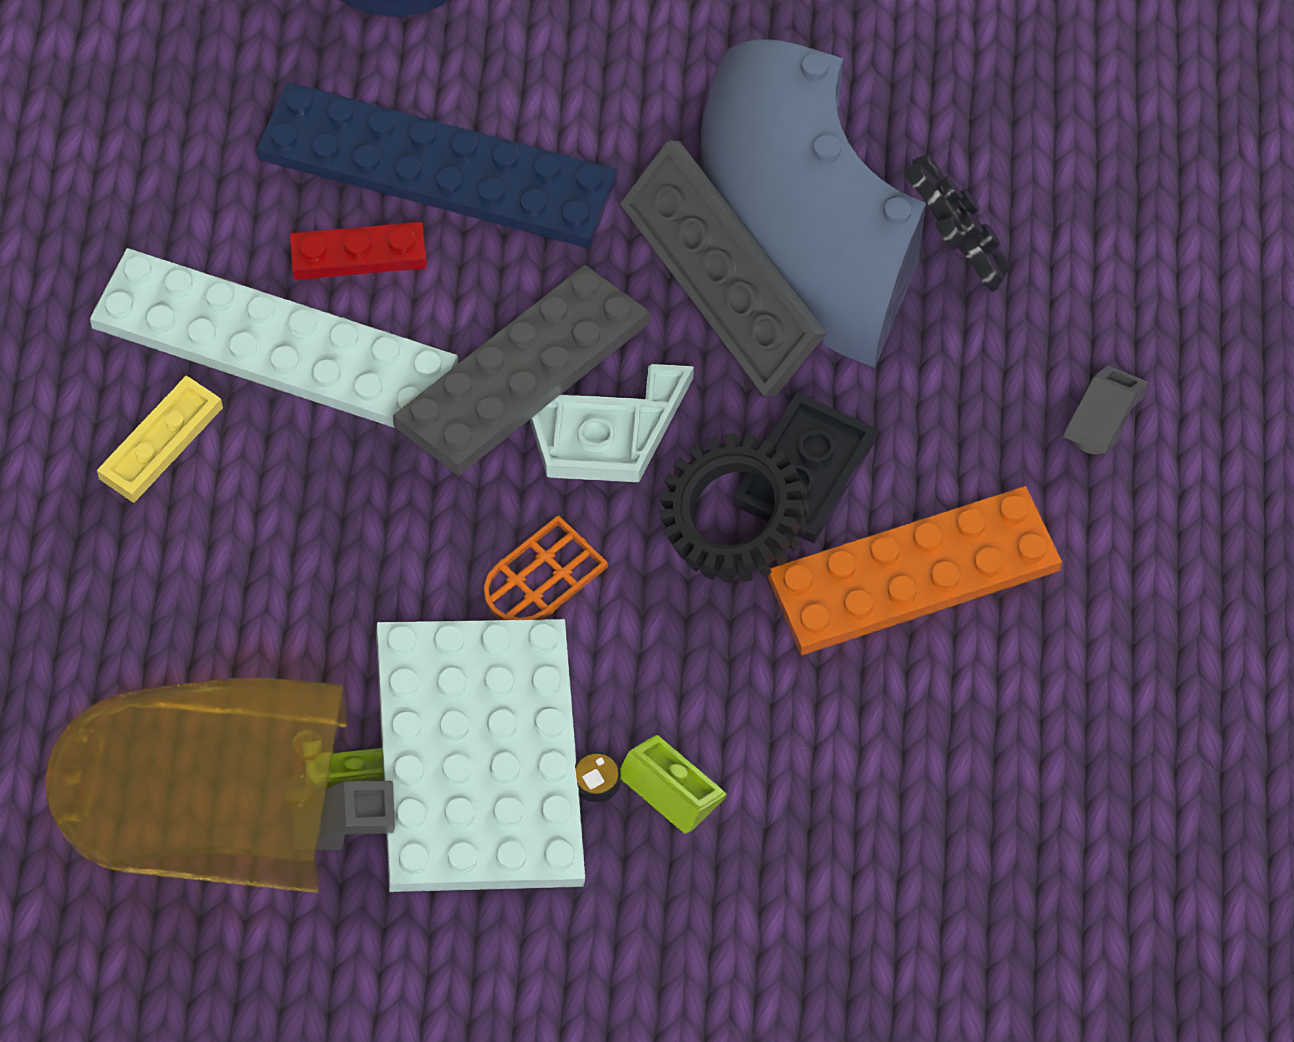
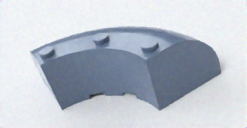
M751 40L737 44L728 49L720 58L707 93L701 125V170L827 334L822 339L824 340L823 345L843 356L875 368L919 263L926 202L908 196L881 180L861 161L850 146L838 117L843 58L779 40Z

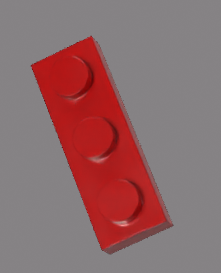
M423 222L290 233L294 280L427 269Z

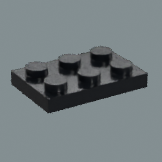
M796 392L767 441L773 443L777 452L781 450L788 457L805 486L808 495L805 499L809 505V515H804L803 518L807 523V529L805 534L797 533L796 536L815 544L877 440L878 429L799 392ZM747 472L733 495L732 505L769 522L775 505L774 490L767 480L759 475Z

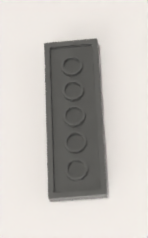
M668 140L620 205L763 396H776L827 333L681 142Z
M584 265L393 415L394 427L459 477L650 323V311L591 268Z

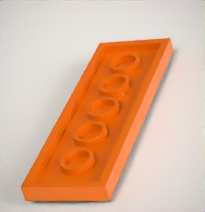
M1024 486L791 561L782 566L770 568L772 572L767 575V578L799 653L802 656L1059 572L1062 561L1027 487Z

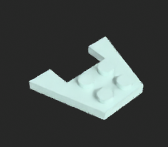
M649 365L646 399L559 395L530 419L546 476L549 478L639 482L694 378V366Z

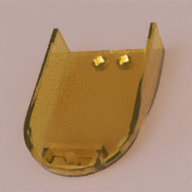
M234 678L136 690L117 694L99 701L83 711L67 726L51 752L46 771V795L53 820L57 828L60 829L78 853L88 860L109 869L130 873L319 893L320 881L315 854L337 726L347 727L348 723L344 687L337 684L299 680Z

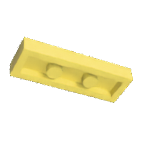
M186 375L97 469L99 480L135 503L222 410L221 398Z

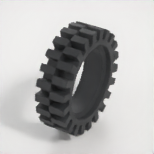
M736 433L726 434L725 444H720L716 436L707 439L709 449L701 452L698 445L689 449L693 459L687 463L680 457L674 464L679 471L677 477L668 473L664 481L669 488V492L661 491L660 502L665 510L659 511L660 519L666 527L664 528L665 534L682 560L684 559L695 572L700 569L706 578L714 580L715 576L719 575L723 582L733 583L734 575H739L743 582L753 580L751 572L759 570L764 577L772 572L768 564L776 560L782 566L788 560L784 551L787 548L796 551L800 545L796 536L797 533L805 534L807 523L803 516L809 515V505L805 497H808L805 486L788 457L781 450L777 452L773 443L765 439L760 444L755 436L745 434L744 442H741ZM749 472L759 475L771 484L775 497L773 514L766 527L750 540L735 545H721L701 536L695 525L694 512L697 500L703 490L712 481L729 473Z

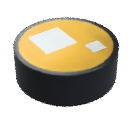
M591 752L585 754L576 762L575 771L578 793L583 799L590 802H604L615 796L621 786V770L618 762L611 755L604 752Z

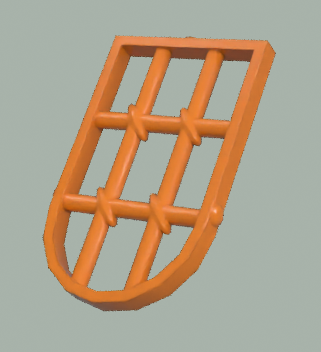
M558 515L504 559H501L489 572L484 585L486 605L493 616L499 620H542L553 614L558 607L607 569L608 562ZM559 525L567 535L545 551L537 542ZM573 539L584 551L562 568L553 558L556 556L555 553ZM531 547L537 553L535 556L537 559L516 575L508 565ZM591 556L599 565L577 582L570 575L573 573L571 570ZM546 561L555 570L552 573L553 576L535 591H532L524 583L526 581L525 577ZM502 571L508 577L506 579L507 583L492 595H489L492 580ZM563 578L571 588L548 606L541 599L543 597L542 594ZM517 585L526 595L523 596L524 599L504 614L493 603ZM532 602L542 610L533 616L514 617Z

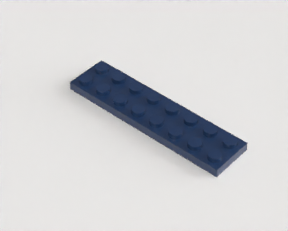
M286 82L256 150L258 160L588 249L592 246L617 180V169L290 82Z

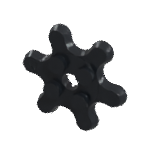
M924 155L915 158L912 161L914 166L906 168L904 173L910 184L927 202L936 217L935 225L940 235L953 250L958 248L969 259L988 289L992 292L996 291L1011 266L1003 253L997 248L1001 243L994 231L986 223L983 225L980 223V214L978 212L980 208L977 202L966 189L960 191L948 176L944 177L932 157Z

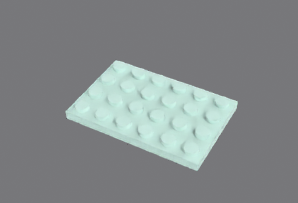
M565 619L377 622L376 646L383 781H393L395 813L394 833H386L389 892L583 887L585 869L579 793L575 771L576 755Z

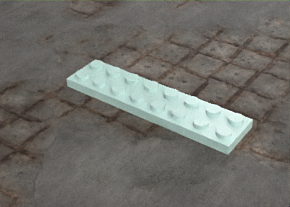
M129 248L126 249L90 318L93 329L394 427L393 415L458 364V355Z

